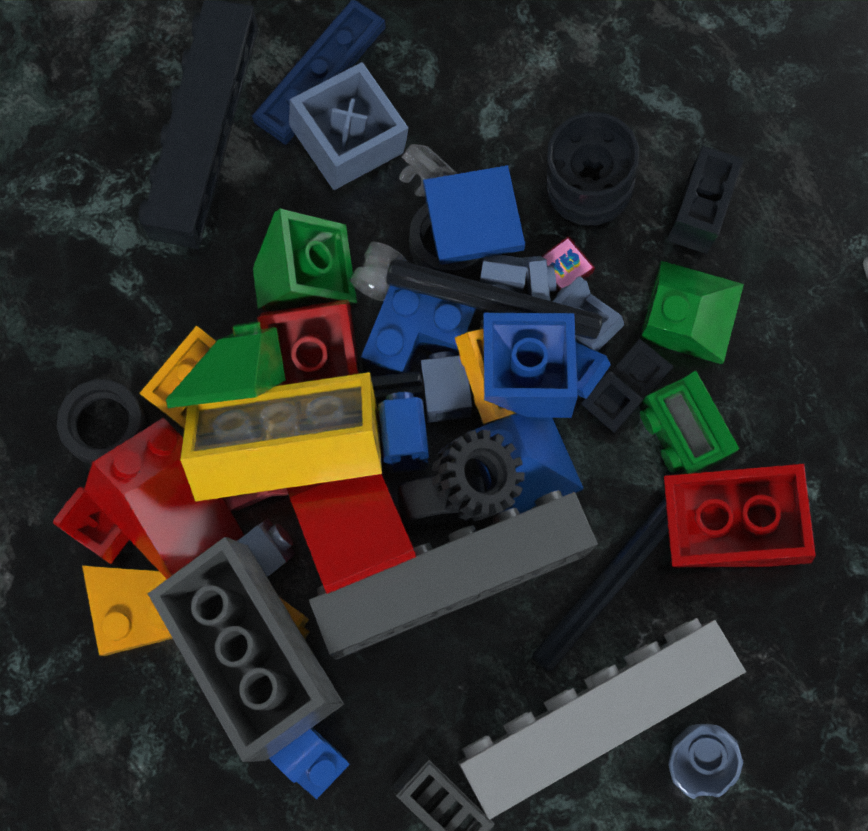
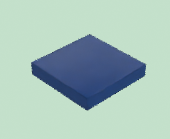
M508 165L423 180L439 265L524 251L525 241Z

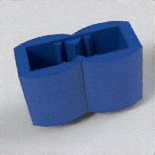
M398 392L387 395L386 400L378 405L385 471L388 473H400L426 469L429 466V451L423 400L414 397L413 393Z

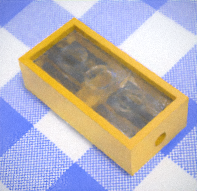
M370 372L275 386L255 398L188 406L181 462L195 502L382 474L379 413Z

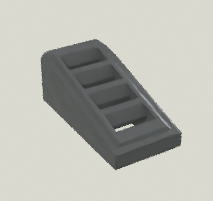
M423 753L414 760L391 786L394 794L432 831H454L469 814L474 816L475 819L464 831H489L495 825ZM430 774L432 778L416 794V796L413 797L411 794ZM443 786L447 791L427 811L424 806ZM457 800L461 805L441 825L438 820Z

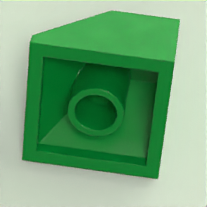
M284 209L275 211L253 267L258 309L274 311L349 299L350 306L357 304L346 224Z
M661 261L640 339L645 343L723 364L744 284Z
M260 322L232 326L233 334L218 339L166 398L167 407L174 408L255 398L285 381L277 328L261 329Z

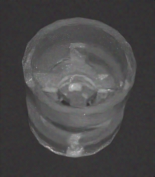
M371 242L364 253L365 262L363 266L356 268L350 281L356 289L365 295L379 301H384L390 287L386 283V276L391 261L396 259L407 262V260L392 247L379 242Z

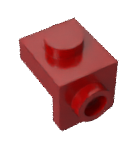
M79 487L54 518L53 524L111 564L129 541V538L84 491L85 488Z

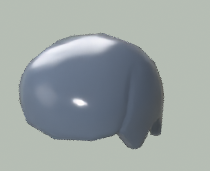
M695 724L687 727L674 738L668 756V766L673 783L686 796L692 799L698 796L720 797L739 779L743 759L737 740L722 727L713 724Z

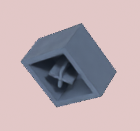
M363 62L290 99L289 126L333 190L404 153L409 128Z

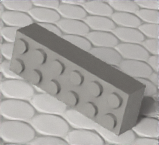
M695 618L690 622L681 624L664 634L668 643L660 647L657 641L649 645L646 644L624 657L628 664L624 668L618 670L614 664L584 679L588 688L576 694L574 688L567 689L545 701L544 705L548 711L534 718L532 712H526L503 725L507 734L492 742L490 737L486 735L464 747L462 750L466 757L458 761V764L488 819H492L746 672L716 620L701 625L698 618Z

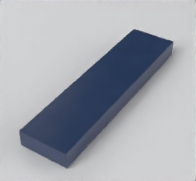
M351 0L252 115L254 123L287 145L295 135L289 126L290 99L352 68L386 28L385 20L358 1Z

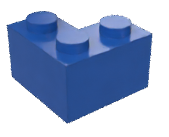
M390 286L361 356L363 372H370L374 376L408 373L419 348L432 353L449 351L454 352L455 356H459L455 337L472 331L476 308Z

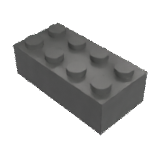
M224 537L148 593L242 762L268 760L344 705L248 545Z

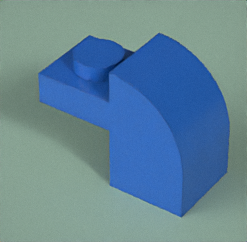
M313 727L269 758L292 782L300 784L316 799L350 765L345 757Z

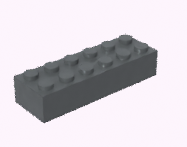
M560 490L551 492L534 501L536 506L532 507L529 511L520 514L517 508H512L492 517L493 523L487 528L476 531L474 525L457 530L448 536L450 541L445 545L435 549L432 548L431 543L413 548L416 554L415 558L327 594L323 585L318 587L316 590L319 596L309 599L329 655L337 660L586 557L598 543L576 493L573 492L562 496Z

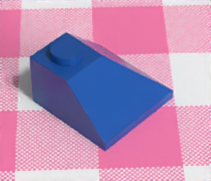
M484 313V400L525 417L572 418L578 398L574 313Z
M514 414L475 429L476 433L481 430H490V437L497 433L505 437L501 443L503 447L512 443L516 450L510 453L512 459L521 457L523 465L515 469L516 472H524V481L516 484L523 489L520 496L513 498L515 503L504 511L517 508L520 514L536 506L534 502L536 499L554 491L560 490L562 496L583 491L582 483L552 418L525 417L520 414ZM474 459L488 490L491 486L490 473L480 460Z

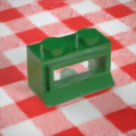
M696 370L683 379L647 395L640 405L642 408L640 411L641 420L651 435H657L664 448L661 450L662 459L672 474L676 472L678 475L701 473L728 460L740 449Z

